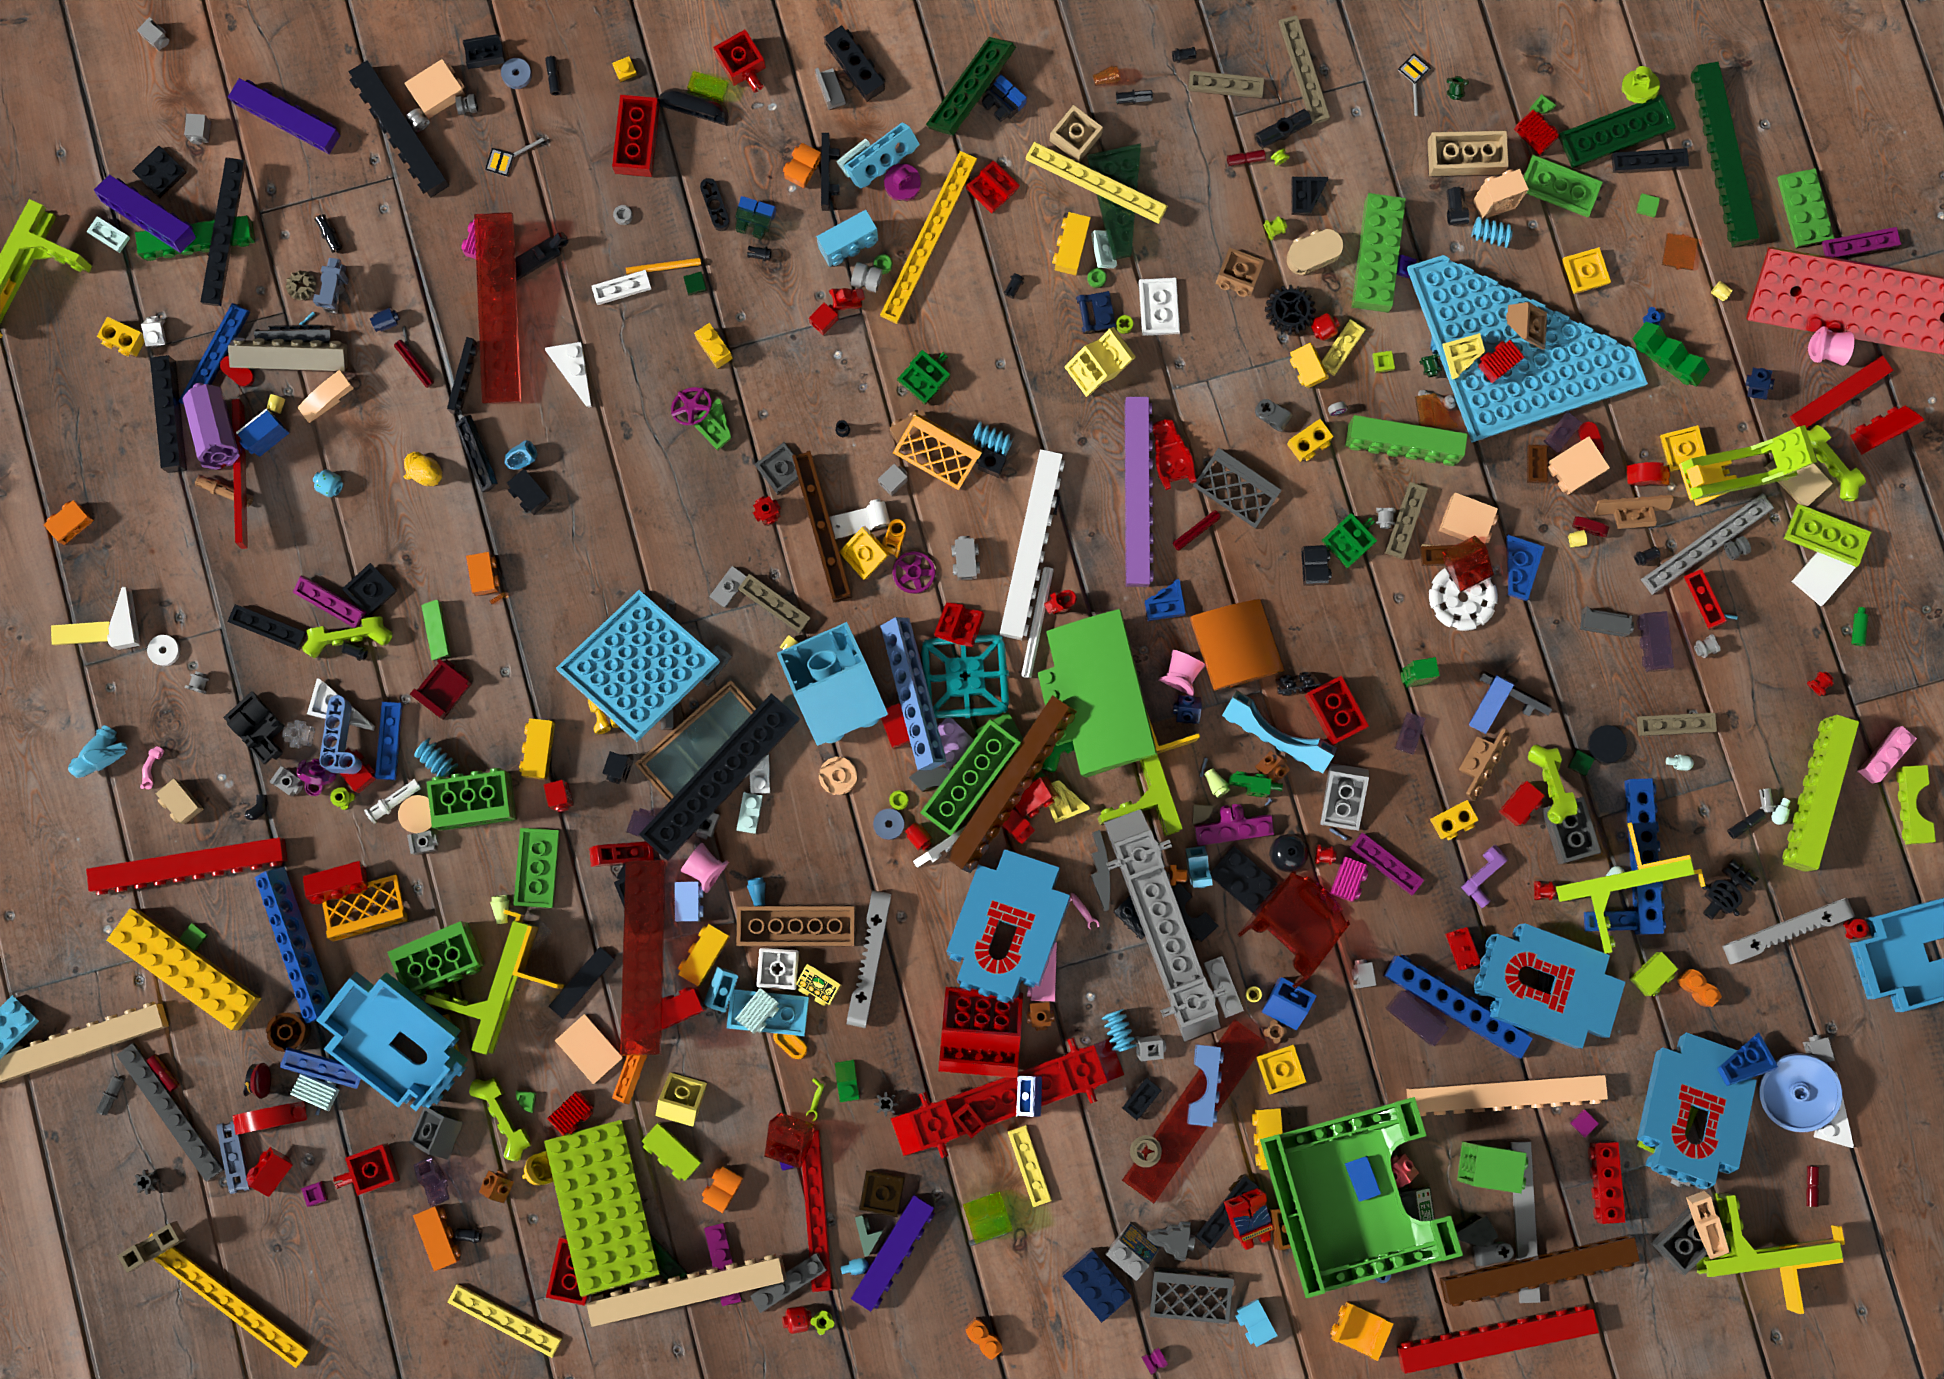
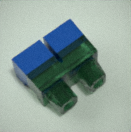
M741 196L735 215L736 232L746 234L749 226L754 228L752 236L762 240L765 233H769L771 222L775 218V206L760 201L758 203L756 200Z

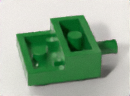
M921 350L910 362L909 367L897 378V381L926 405L950 379V373L941 366L948 356L942 352L934 360Z
M1351 513L1322 539L1326 547L1346 568L1350 567L1377 542L1368 531L1375 524L1374 520L1371 521V517L1361 524Z
M1236 771L1228 780L1230 786L1247 788V796L1266 798L1270 795V790L1282 791L1283 783L1271 782L1272 779H1268L1267 775L1264 774L1248 776L1247 772Z

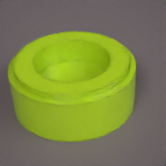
M897 790L890 795L889 802L894 809L902 810L907 807L909 798L904 791Z

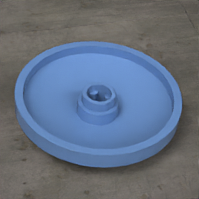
M1789 1054L1775 1060L1778 1068L1764 1073L1759 1085L1760 1101L1768 1117L1780 1127L1794 1132H1810L1827 1125L1836 1116L1842 1102V1088L1834 1070L1822 1059L1809 1054Z

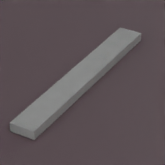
M1762 493L1643 577L1641 581L1653 595L1773 510L1774 507Z
M1510 1142V1149L1526 1153V1157L1529 1160L1528 1168L1524 1169V1177L1526 1178L1525 1189H1522V1194L1513 1192L1517 1260L1538 1255L1531 1142ZM1525 1287L1521 1288V1291L1518 1292L1519 1303H1540V1287L1535 1289Z

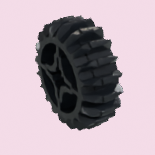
M1292 284L1289 285L1288 290L1285 286H1282L1281 291L1275 289V294L1271 293L1269 296L1270 300L1266 301L1268 306L1265 307V312L1268 313L1266 319H1272L1269 322V326L1275 324V331L1278 328L1282 329L1281 335L1284 334L1285 330L1288 331L1287 334L1291 336L1292 331L1298 335L1299 329L1304 332L1306 326H1311V321L1315 318L1313 313L1316 312V309L1313 308L1315 301H1309L1312 297L1311 295L1305 296L1306 289L1300 292L1299 286L1295 290ZM1287 297L1295 298L1293 301L1282 300ZM1300 302L1304 307L1305 316L1301 314L1302 311L1298 308ZM1276 305H1278L1279 309L1282 311L1281 318H1279V316L1276 313ZM1293 305H1295L1294 308H1293V312H1291V313L1289 312V313L1286 315L1287 310H1289V308H1292ZM1289 319H1293L1295 321L1298 320L1299 322L1288 323L1286 321Z

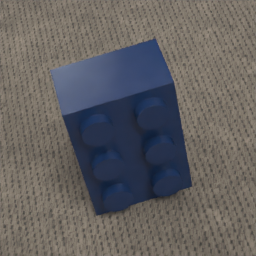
M1092 1248L1062 1273L1063 1278L1101 1323L1132 1297Z

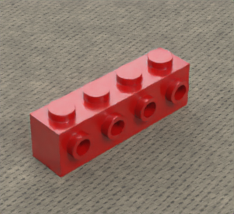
M1619 1142L1590 1143L1588 1156L1592 1160L1590 1177L1594 1183V1187L1591 1189L1592 1198L1595 1199L1596 1206L1593 1208L1594 1219H1597V1222L1601 1224L1626 1223Z

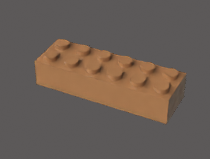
M737 907L736 946H855V907Z

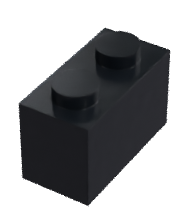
M525 469L521 470L507 482L510 487L508 489L509 493L514 499L519 497L522 501L520 506L526 513L530 511L535 515L551 501Z

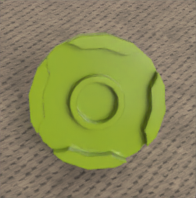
M1639 66L1624 77L1621 91L1622 93L1624 92L1626 98L1631 102L1646 103L1647 100L1651 98L1653 100L1658 95L1660 81L1650 68Z

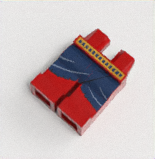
M1258 1188L1242 1194V1197L1239 1195L1224 1201L1234 1237L1240 1241L1241 1246L1245 1250L1255 1246L1253 1238L1257 1236L1261 1243L1270 1241V1231L1274 1230L1266 1206V1194Z

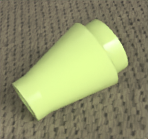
M1214 768L1204 774L1212 794L1216 795L1217 798L1230 791L1229 784Z
M507 895L491 897L492 901L490 904L496 924L508 923V915L504 914V910H509L510 900L507 898Z

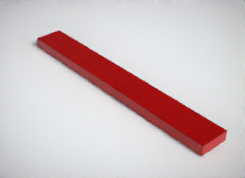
M232 399V428L240 455L233 464L235 543L239 548L247 549L246 451L239 443L241 438L236 433L245 426L244 404L240 399Z
M819 1130L799 1132L809 1258L818 1253L828 1269L811 1280L812 1292L832 1290L820 1133Z

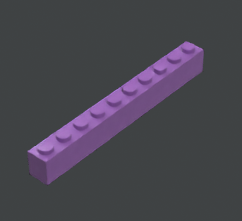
M1126 397L1125 399L1126 587H1149L1150 582H1153V570H1150V563H1153V551H1150V544H1153V533H1150V525H1153V514H1149V507H1153V495H1149V488L1153 487V477H1149V470H1152L1153 460L1149 458V451H1152V440H1149V433H1152V421H1149V414H1152V403H1149V397Z

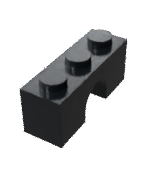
M1180 882L1172 888L1185 926L1189 930V936L1194 941L1202 942L1219 926L1207 912H1204L1198 918L1190 917L1186 913L1185 906L1192 898L1191 894Z

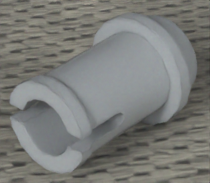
M1771 788L1759 790L1762 806L1760 809L1764 813L1775 812L1774 808H1776V805L1773 804Z

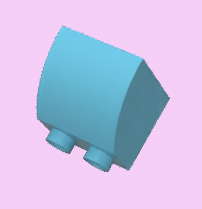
M847 622L777 652L789 685L817 746L825 742H837L844 734L859 727H871L880 718L888 715Z

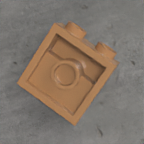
M1229 247L1215 284L1219 285L1222 290L1231 289L1236 291L1241 297H1250L1264 260Z

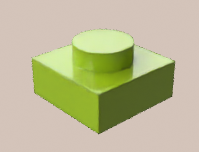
M1392 351L1372 354L1375 373L1394 371Z

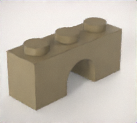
M177 1221L172 1222L154 1232L148 1239L133 1245L117 1256L128 1273L135 1271L187 1238Z

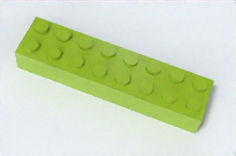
M1834 715L1820 722L1818 726L1820 733L1818 739L1813 744V750L1815 751L1813 757L1808 762V768L1810 769L1808 775L1803 780V786L1805 787L1803 793L1798 798V812H1795L1793 816V830L1788 834V848L1783 852V865L1804 872L1819 869L1859 721Z

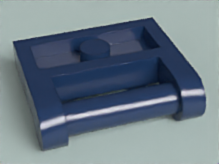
M1109 291L1076 297L1077 303L1080 306L1083 334L1107 331L1112 327L1116 329ZM1087 302L1092 303L1096 325L1090 324Z

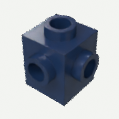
M1753 368L1752 375H1747L1745 385L1749 386L1747 397L1767 400L1769 389L1773 390L1775 381L1774 378H1771L1772 370Z
M1178 695V701L1173 705V714H1176V722L1185 724L1200 723L1201 697Z

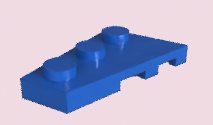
M1507 535L1509 596L1524 601L1529 599L1544 546Z
M1758 1032L1718 1067L1717 1070L1726 1086H1730L1778 1068V1065Z

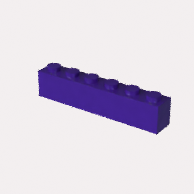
M240 78L237 80L228 95L233 104L327 154L331 153L340 138L336 126L329 122L326 124L321 122V119L312 113L310 115L304 113L305 110L297 105H294V107L289 105V102L280 96L278 98L272 96L273 94L265 88H262V90L257 88V85L248 79L246 81Z
M108 175L94 189L102 203L179 253L196 239L192 231L193 227L188 222H182L174 213H168L160 204H154L148 196L140 195L134 187L131 186L129 188L120 178L115 179Z
M915 1194L913 1195L852 1295L851 1299L870 1312L873 1308L877 1309L883 1300L880 1297L883 1291L888 1292L893 1284L892 1276L894 1273L899 1274L904 1266L901 1263L905 1256L909 1257L914 1249L912 1246L914 1240H919L925 1231L922 1229L925 1222L930 1223L935 1215V1212H933L934 1206Z

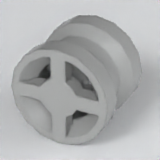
M421 108L412 110L406 116V120L412 124V129L415 132L422 131L430 123L429 119L424 117V112Z

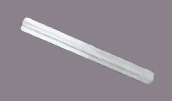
M1050 567L1043 568L1022 670V677L1024 678L1032 677L1046 609L1044 603L1048 599L1053 575V568Z

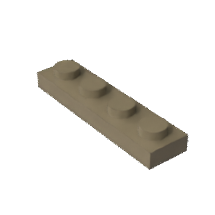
M1190 70L1188 91L1262 98L1264 78Z
M1409 482L1385 554L1404 559L1428 488Z
M748 574L738 588L740 592L799 634L811 620L809 616L750 574Z
M1715 713L1637 717L1638 736L1717 732Z

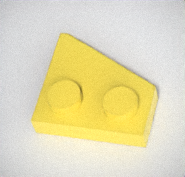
M1480 333L1442 344L1452 379L1458 378L1466 368L1485 352Z
M1058 780L1051 783L1059 795L1054 799L1055 803L1049 806L1055 823L1090 810L1089 806L1082 802L1061 781Z

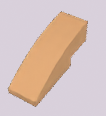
M339 370L319 385L299 405L298 409L308 423H310L339 403V399L354 388Z
M1702 1191L1686 1197L1697 1231L1709 1258L1714 1259L1729 1253L1720 1218L1715 1213L1711 1196Z

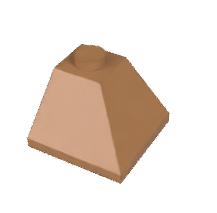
M1529 302L1508 305V312L1506 314L1507 324L1525 341L1540 349H1545L1547 312Z

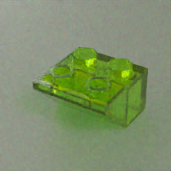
M1000 1191L963 1204L975 1244L1013 1231Z

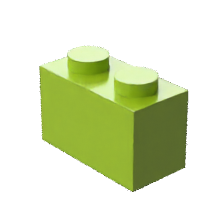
M1656 952L1629 980L1645 996H1655L1662 990L1660 986L1665 981L1668 983L1676 976L1674 973L1678 968L1662 952Z

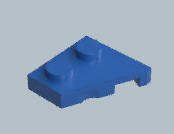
M1180 579L1175 580L1173 584L1145 600L1147 621L1185 616Z

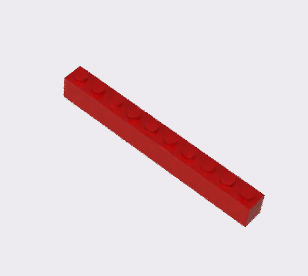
M278 837L87 868L86 874L88 891L99 896L108 894L109 890L125 892L128 891V887L143 889L147 888V884L154 883V886L166 885V881L173 880V883L185 882V878L192 877L193 880L204 879L205 875L212 874V877L223 876L226 871H231L234 874L243 872L245 868L260 870L263 869V865L269 864L270 867L282 866V862H288L285 839Z
M1586 1304L1577 1305L1575 1310L1558 1309L1555 1311L1556 1314L1539 1313L1536 1314L1537 1318L1520 1317L1517 1318V1322L1513 1323L1501 1321L1498 1322V1326L1494 1327L1482 1325L1478 1327L1479 1330L1475 1331L1463 1329L1456 1335L1444 1333L1437 1339L1425 1337L1420 1339L1421 1342L1413 1343V1341L1402 1342L1401 1346L1396 1347L1401 1371L1407 1374L1596 1334L1599 1331L1594 1309L1587 1307Z

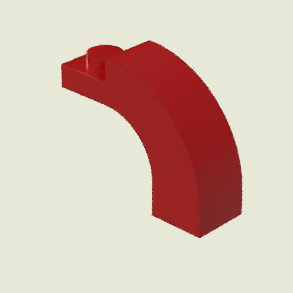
M304 1101L232 1116L235 1135L307 1120Z

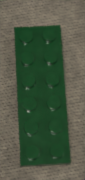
M988 37L926 123L928 128L953 136L990 86L993 79L1001 71L1006 61L1011 57L1016 46L1012 42Z
M1660 94L1653 100L1652 98L1647 100L1646 103L1631 105L1559 133L1558 138L1573 169L1673 131L1676 125L1662 94Z

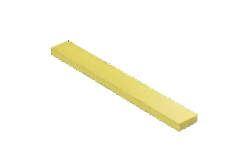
M1036 142L1033 143L1026 156L1027 161L1158 224L1168 208L1167 205Z

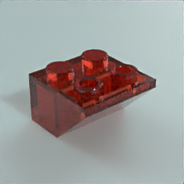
M1476 536L1442 552L1445 566L1460 592L1494 576L1487 547Z
M783 1113L777 1114L769 1121L764 1157L800 1168L812 1144L815 1124Z

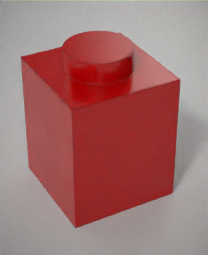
M824 302L809 317V323L824 335L839 320L838 311L831 304L828 306Z

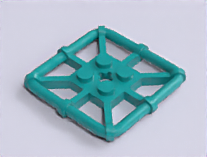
M977 635L975 643L992 642L977 657H966V646L961 645L960 658H947L934 645L956 643L938 637L925 639L922 642V669L931 703V682L946 681L947 692L932 706L935 718L965 717L967 719L970 716L998 715L1009 710V670H1007L1006 649L1001 635ZM998 646L999 671L984 672L983 661ZM929 651L945 664L946 674L930 675ZM964 672L971 676L967 678V681L960 678V675H963ZM1000 678L1002 702L985 689V679ZM983 695L996 707L970 709L969 696ZM964 696L965 709L938 711L950 697Z

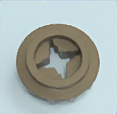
M298 270V272L291 273V276L287 278L285 287L292 298L305 300L314 294L316 280L309 272ZM303 280V283L306 285V287H300L298 289V286L295 284V282L300 283Z
M1139 1136L1131 1144V1158L1141 1167H1151L1161 1157V1146L1152 1136ZM1145 1143L1148 1149L1154 1151L1147 1154L1146 1160L1143 1153L1137 1152V1150L1144 1148Z

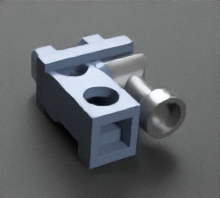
M329 258L327 266L321 267L322 286L320 295L314 294L313 302L316 306L323 307L324 311L337 314L339 310L337 305L338 296L346 290L344 284H348L349 278L345 275L346 266L341 264L342 261Z

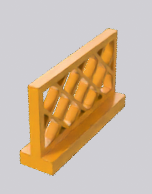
M917 412L914 413L912 420L893 451V454L957 490L960 489L974 463L982 453L981 449ZM913 426L920 429L921 437L911 439L909 432ZM930 437L936 438L938 446L927 448L925 439ZM923 439L925 449L915 452L912 442ZM910 443L912 453L903 454L899 451L903 444ZM952 447L955 455L944 458L942 448ZM940 449L942 459L931 461L929 451ZM926 452L929 462L923 464L917 462L916 455ZM966 455L972 459L969 465L960 467L958 457ZM956 458L958 468L947 470L945 461ZM943 462L945 471L935 472L932 464ZM960 472L961 478L957 484L950 480L949 473Z
M392 875L368 882V888L374 887L377 889L372 899L363 895L366 891L363 890L361 893H358L353 904L345 900L347 895L339 899L334 909L328 907L327 901L322 903L327 925V938L335 942L407 922L408 916L404 909L398 876ZM393 881L395 887L390 894L382 890L387 882ZM380 892L388 895L383 906L375 902ZM362 897L370 901L364 911L356 907ZM392 898L398 901L399 909L389 910L386 907ZM343 902L351 906L345 916L337 912ZM373 903L381 907L377 915L371 916L367 913ZM354 908L362 912L358 920L352 921L349 919ZM334 915L341 916L343 918L341 923L332 927L331 920Z

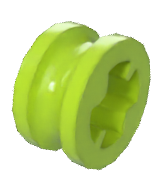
M1285 148L1271 156V159L1275 160V166L1284 163L1290 158L1289 154L1285 153Z
M1122 315L1117 319L1116 329L1118 332L1127 334L1132 330L1133 320L1131 317ZM1121 321H1122V322H1126V321H1127L1129 327H1128V328H1127V327L1121 328V327H1120V326H1121V323H1120V322H1121Z

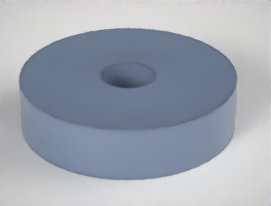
M512 58L503 64L501 77L508 87L521 89L529 84L532 72L526 61L520 58ZM518 71L519 74L514 76V72Z
M884 809L875 816L873 827L880 838L893 840L903 832L904 820L898 811ZM887 821H891L893 825L892 827L887 828L885 826V823Z

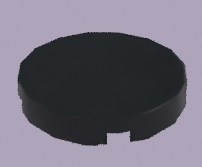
M1604 725L1592 731L1587 745L1591 756L1595 760L1608 764L1616 762L1623 757L1627 749V740L1623 732L1617 727Z

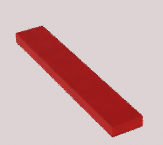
M1882 355L1789 418L1796 427L1805 425L1807 428L1894 370Z

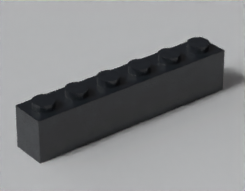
M169 355L150 357L160 466L167 473L187 471L180 402H178L180 396L176 361Z

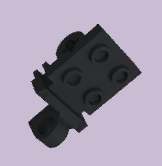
M251 691L223 718L227 721L230 729L241 737L242 741L246 743V746L254 752L261 762L267 764L272 758L277 760L283 754V751L272 739L285 728V725L278 721L277 717L262 700Z

